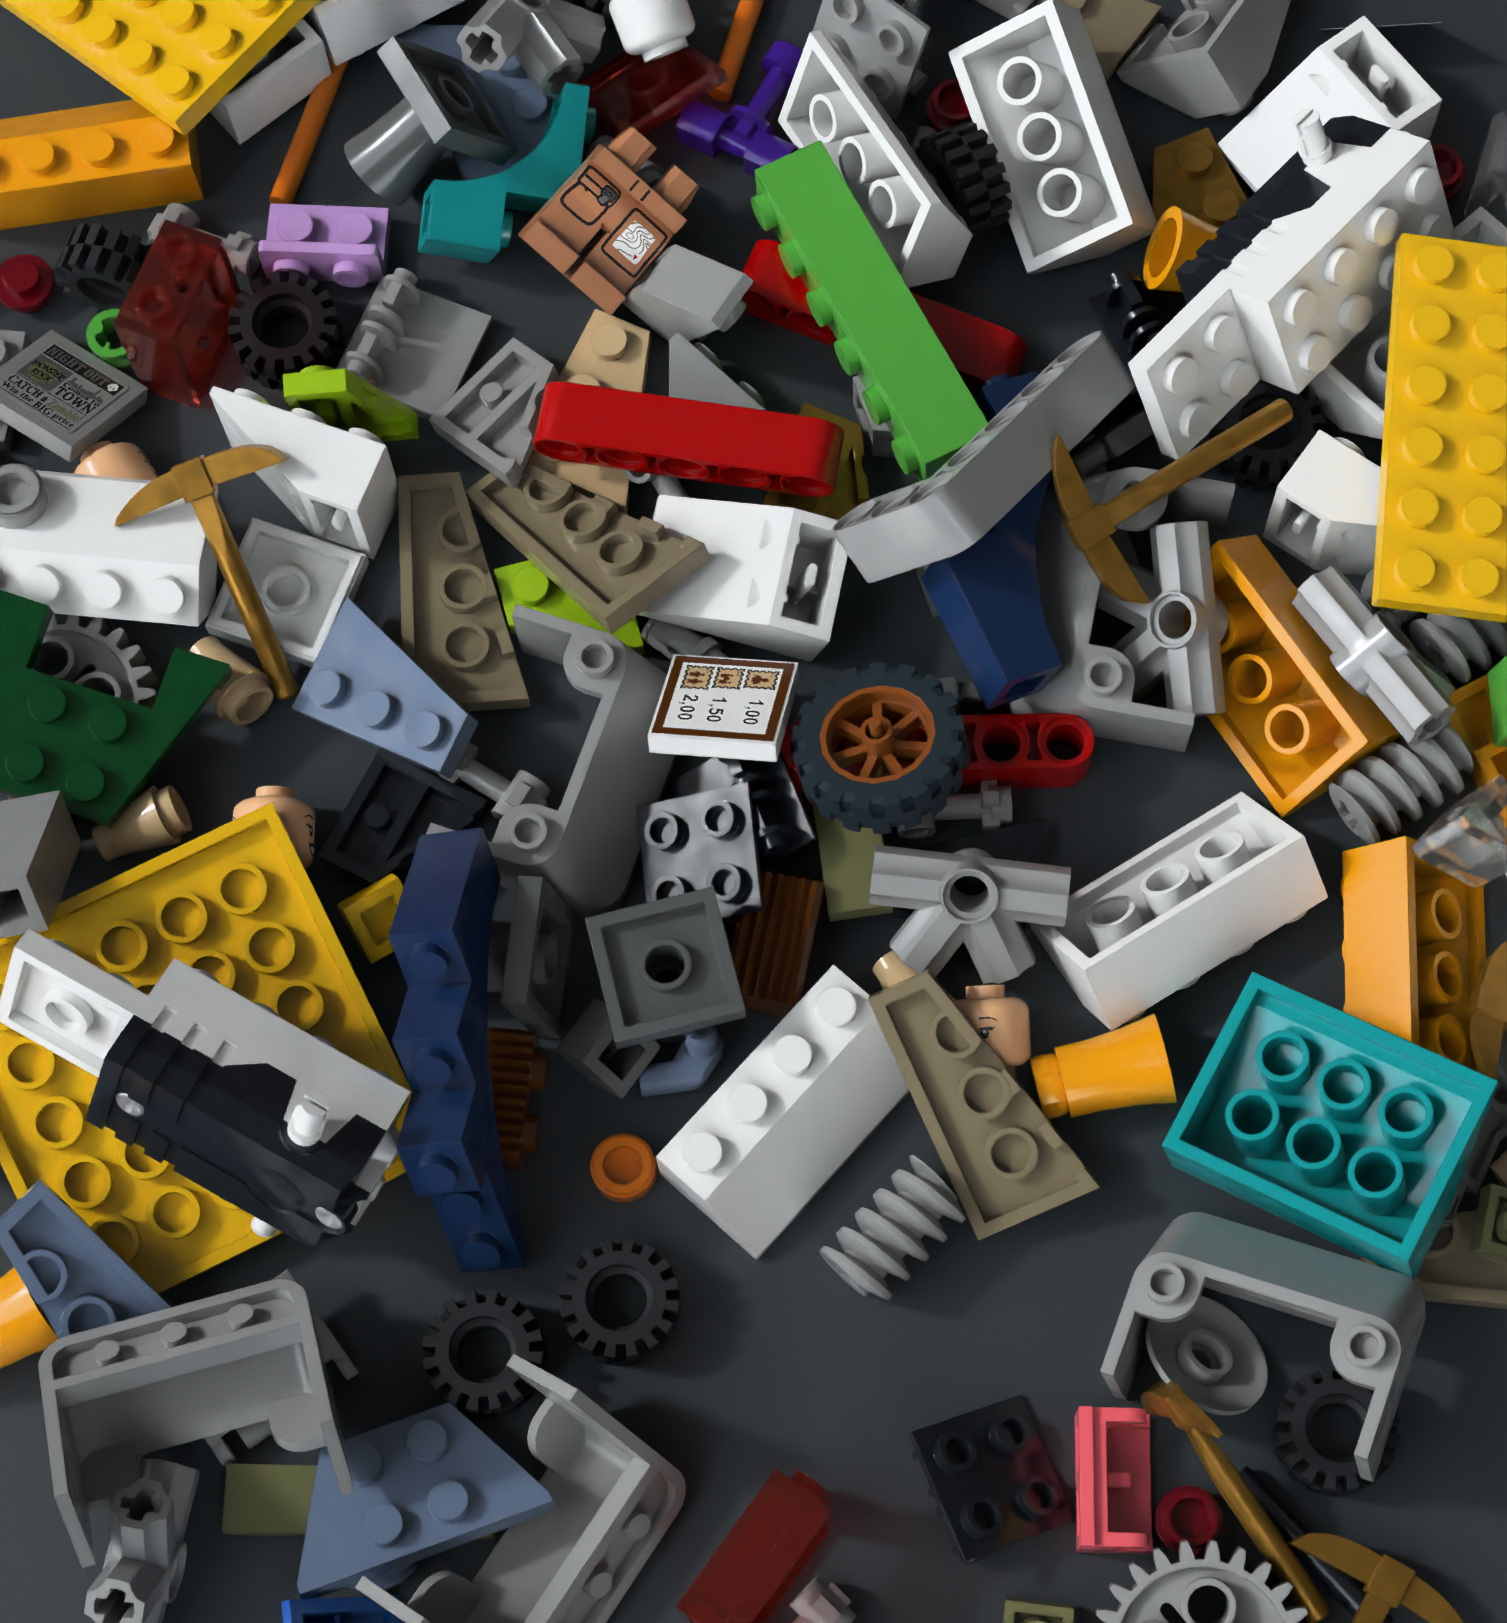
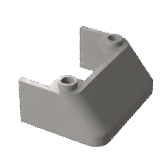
M1128 467L1081 479L1093 504H1104L1159 470ZM1196 477L1114 528L1127 531H1142L1154 526L1161 518L1185 522L1208 521V526L1224 528L1236 484ZM1053 485L1045 491L1036 529V577L1044 618L1062 661V666L1042 691L1006 703V708L1010 714L1066 713L1077 715L1088 723L1092 728L1093 735L1096 737L1185 752L1193 728L1195 713L1131 702L1135 674L1130 661L1125 655L1115 649L1089 644L1100 581L1088 564L1083 552L1076 549L1063 524L1066 519L1060 508L1055 486Z
M516 604L512 618L521 652L563 665L566 677L574 688L582 693L601 698L559 810L532 803L515 806L501 818L492 842L487 841L501 877L499 886L516 890L517 876H543L570 909L589 915L611 912L621 906L626 899L642 857L637 806L663 800L668 787L667 784L671 779L679 755L649 752L647 735L667 674L607 632ZM430 822L426 834L455 830Z
M1189 1212L1174 1219L1135 1270L1100 1372L1113 1397L1127 1400L1146 1344L1145 1334L1148 1319L1168 1323L1187 1317L1196 1308L1204 1287L1335 1328L1330 1342V1355L1337 1372L1348 1382L1374 1391L1354 1452L1360 1478L1374 1482L1426 1318L1424 1296L1417 1283L1402 1273L1207 1213Z
M287 1279L270 1280L71 1334L53 1342L40 1357L38 1369L54 1498L82 1568L96 1565L89 1512L109 1507L117 1488L127 1487L138 1480L139 1467L137 1456L269 1420L274 1440L286 1450L305 1452L327 1446L341 1495L355 1492L340 1419L313 1314L304 1288L294 1281Z
M513 1354L506 1365L546 1396V1399L530 1423L527 1440L531 1454L548 1467L539 1483L549 1491L554 1511L508 1527L472 1582L454 1571L444 1570L436 1572L421 1583L407 1605L364 1576H362L355 1588L405 1623H606L679 1513L686 1493V1484L682 1473L580 1390Z

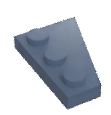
M346 597L292 709L307 718L451 779L479 722L431 675L426 673L391 636L386 634L371 619L372 617L353 600Z

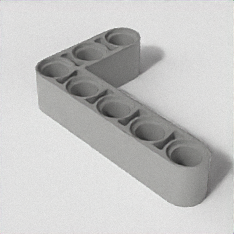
M1099 330L1081 338L1051 362L931 478L860 504L836 522L831 529L832 533L867 583L876 582L922 567L964 551L981 539L1052 470V448L1056 435L1060 434L1068 452H1070L1134 389L1136 384L1133 377L1103 331Z

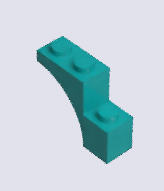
M566 82L554 97L551 115L540 142L531 153L510 168L490 176L472 180L449 181L434 179L424 193L417 252L488 264L500 251V247L507 248L512 233L513 213L504 211V208L537 213L582 164L584 143L589 144L591 142L596 123V109L588 107L590 86Z

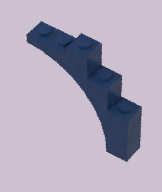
M1036 371L1013 378L1008 373L1000 374L988 379L977 389L978 395L974 400L987 422L992 420L1038 376ZM1135 386L1076 446L1101 428L1124 419L1143 405L1137 387ZM1052 470L981 539L952 557L931 563L921 577L987 710L1042 691L1062 666V661L1044 618L1036 577V529L1045 491L1053 476Z
M482 828L420 835L388 935L408 985L392 1042L412 1089V1095L396 1148L416 1196H430L461 1273L524 1267L529 1249L515 1209L503 1161L494 1108L489 1061L487 989L492 919L501 877Z

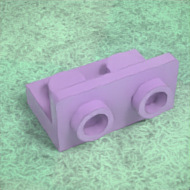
M270 203L266 240H260L258 246V255L266 278L270 279L269 273L280 272L283 282H288L290 272L301 273L304 283L310 277L316 281H334L339 285L353 288L365 286L367 283H379L381 277L386 276L392 222L389 208Z

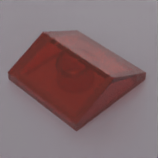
M689 45L677 52L646 63L642 54L631 55L625 51L577 84L590 86L588 107L596 109L595 124L604 135L616 138L631 126L645 137L724 83L728 78L724 69Z

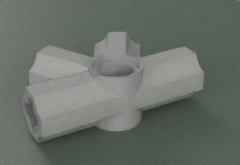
M488 0L464 26L456 41L461 47L462 61L478 73L489 69L499 71L510 57L514 55L543 96L557 95L566 82L576 83L585 69L583 64L585 62L591 64L601 50V42L606 26L604 16L562 0Z
M1208 521L1175 522L1156 525L1153 528H1149L1154 571L1124 558L1150 603L1141 604L1121 601L1112 595L1100 582L1097 608L1135 626L1112 649L1121 652L1132 664L1135 674L1132 699H1141L1164 679L1168 709L1195 713V717L1225 713L1226 704L1219 642L1224 638L1228 629L1229 616L1225 604L1214 592ZM1187 609L1190 610L1192 617L1188 632L1184 624V616Z
M1329 566L1327 569L1311 575L1297 589L1298 593L1291 603L1333 653L1330 655V660L1334 667L1356 691L1375 702L1409 744L1416 746L1422 741L1434 737L1450 722L1452 714L1457 709L1450 701L1455 687L1447 675L1417 652L1407 636L1401 631V621L1388 608L1372 609L1340 569L1334 566Z
M876 845L869 904L914 909L890 940L889 946L899 956L902 963L919 974L930 969L936 977L964 942L983 984H1001L1020 976L1023 971L1033 966L1036 961L1019 922L1065 927L1071 867L996 859L986 851L977 848H963L955 853H944ZM963 876H974L982 880L987 888L980 894L966 895L958 891L953 883Z
M141 1458L138 1466L139 1479L127 1487L116 1489L109 1506L111 1541L106 1553L103 1570L86 1594L84 1614L92 1618L95 1623L163 1622L167 1603H173L184 1574L187 1545L183 1542L200 1476V1472L197 1469L159 1459Z

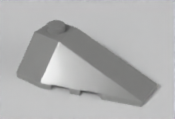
M1180 0L1186 10L1168 28L1163 23H1156L1141 38L1116 72L1123 83L1194 119L1222 114L1225 117L1235 115L1252 102V94L1269 71L1291 0Z

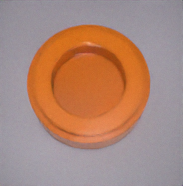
M622 1133L609 1136L599 1143L591 1157L590 1172L596 1188L604 1197L615 1202L628 1203L642 1198L650 1191L656 1179L657 1165L653 1151L644 1140L632 1134Z

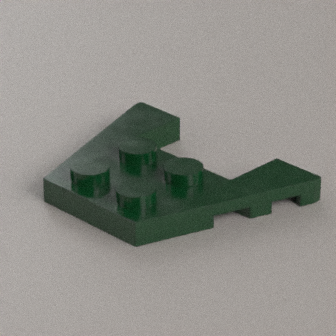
M0 590V793L19 798L61 790L71 816L111 829L162 765L160 763L162 758L182 733L186 734L200 717L199 712L217 689L221 690L227 683L233 670L230 664L175 647L152 708L32 670L54 611L49 605Z

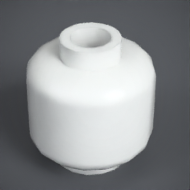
M611 0L609 3V11L623 48L631 55L642 54L645 63L689 46L686 37L694 31L695 20L687 0Z

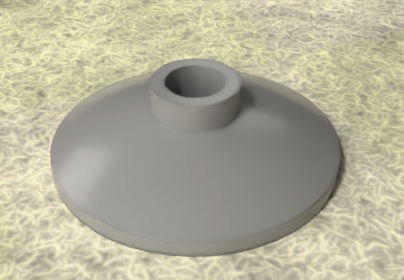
M1201 1296L1196 1308L1187 1317L1179 1321L1165 1323L1148 1319L1145 1334L1146 1345L1156 1371L1165 1383L1171 1381L1180 1385L1186 1395L1203 1411L1217 1415H1236L1250 1409L1262 1397L1268 1381V1368L1264 1352L1250 1328L1230 1309L1217 1301Z

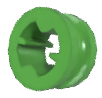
M114 308L105 310L94 316L88 324L86 338L92 354L120 371L129 369L137 364L144 355L146 343L143 332L140 330L138 321L129 312ZM120 330L125 345L112 349L108 334Z

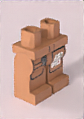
M631 126L614 138L607 147L598 144L587 159L517 234L610 316L626 298L625 294L648 265L659 255L672 236L687 221L681 214L688 207L699 188L690 177L674 164L670 166L652 188L639 178L635 173L657 148ZM601 229L602 232L596 237V239L579 257L578 254L589 243V241L594 237V235Z

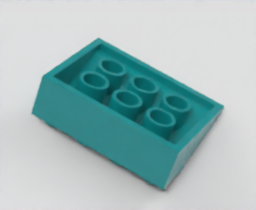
M1252 972L1163 1141L1162 1147L1172 1167L1378 1265L1402 1273L1414 1280L1444 1221L1499 1083L1495 1079Z

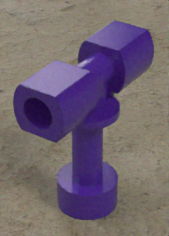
M785 41L774 42L761 62V68L766 77L747 107L735 105L726 114L693 98L684 108L677 121L678 142L712 158H715L721 150L743 160L745 173L755 177V169L797 151L796 145L772 135L773 130L767 119L785 90H789L803 51Z

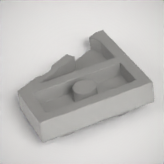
M513 337L428 420L437 435L511 488H514L520 482L533 449L532 446L545 385L550 382L560 381L561 379L554 364Z

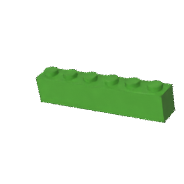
M819 140L755 169L757 195L751 197V205L763 230L773 229L782 243L778 245V251L790 277L795 279L801 276L809 292L806 293V300L815 321L820 327L828 324L837 338V341L834 342V348L844 371L849 376L857 373L866 390L862 391V395L873 421L877 425L885 422L895 438L891 441V446L900 468L906 475L914 472L920 482L931 478L988 422L822 141Z

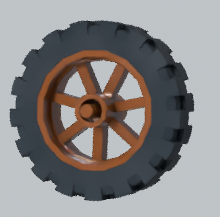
M887 662L870 663V669L857 672L856 667L840 672L841 679L832 684L827 680L815 689L816 697L812 702L805 701L798 712L800 725L793 726L791 741L794 752H792L803 791L811 804L817 803L818 811L824 818L831 822L837 818L842 821L845 829L860 832L861 828L865 827L872 828L874 834L892 833L891 827L904 824L906 830L921 824V817L929 812L933 816L941 812L947 806L946 798L950 793L956 795L962 786L963 776L961 770L968 769L969 752L963 717L960 715L958 702L951 691L944 693L942 682L929 673L926 677L918 674L916 667L900 664L899 669L888 668ZM887 718L901 720L892 727V724ZM918 727L924 731L928 738L927 742L902 741ZM844 737L858 744V746L836 752L838 744ZM899 757L916 758L912 765L903 769ZM865 761L859 776H855L842 769Z

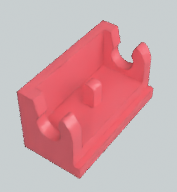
M1079 1406L1074 1416L1076 1552L1152 1554L1150 1414H1146V1409Z

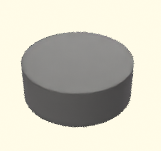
M23 464L0 466V527L19 529L33 524L43 515L48 503L47 492L40 475L33 468Z

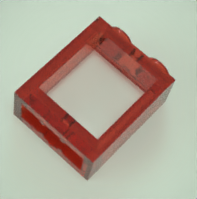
M166 219L113 325L139 382L148 387V392L198 409L231 341L228 332V326L231 325L228 315L230 307L240 309L235 297L241 290L221 238ZM181 286L182 291H181V293H178L177 291H178L179 287ZM201 341H212V344L209 348H199V344Z
M776 1468L675 1606L682 1620L686 1623H764L834 1526L833 1510L828 1507L830 1504L827 1500L830 1495L829 1492L798 1469L789 1478Z

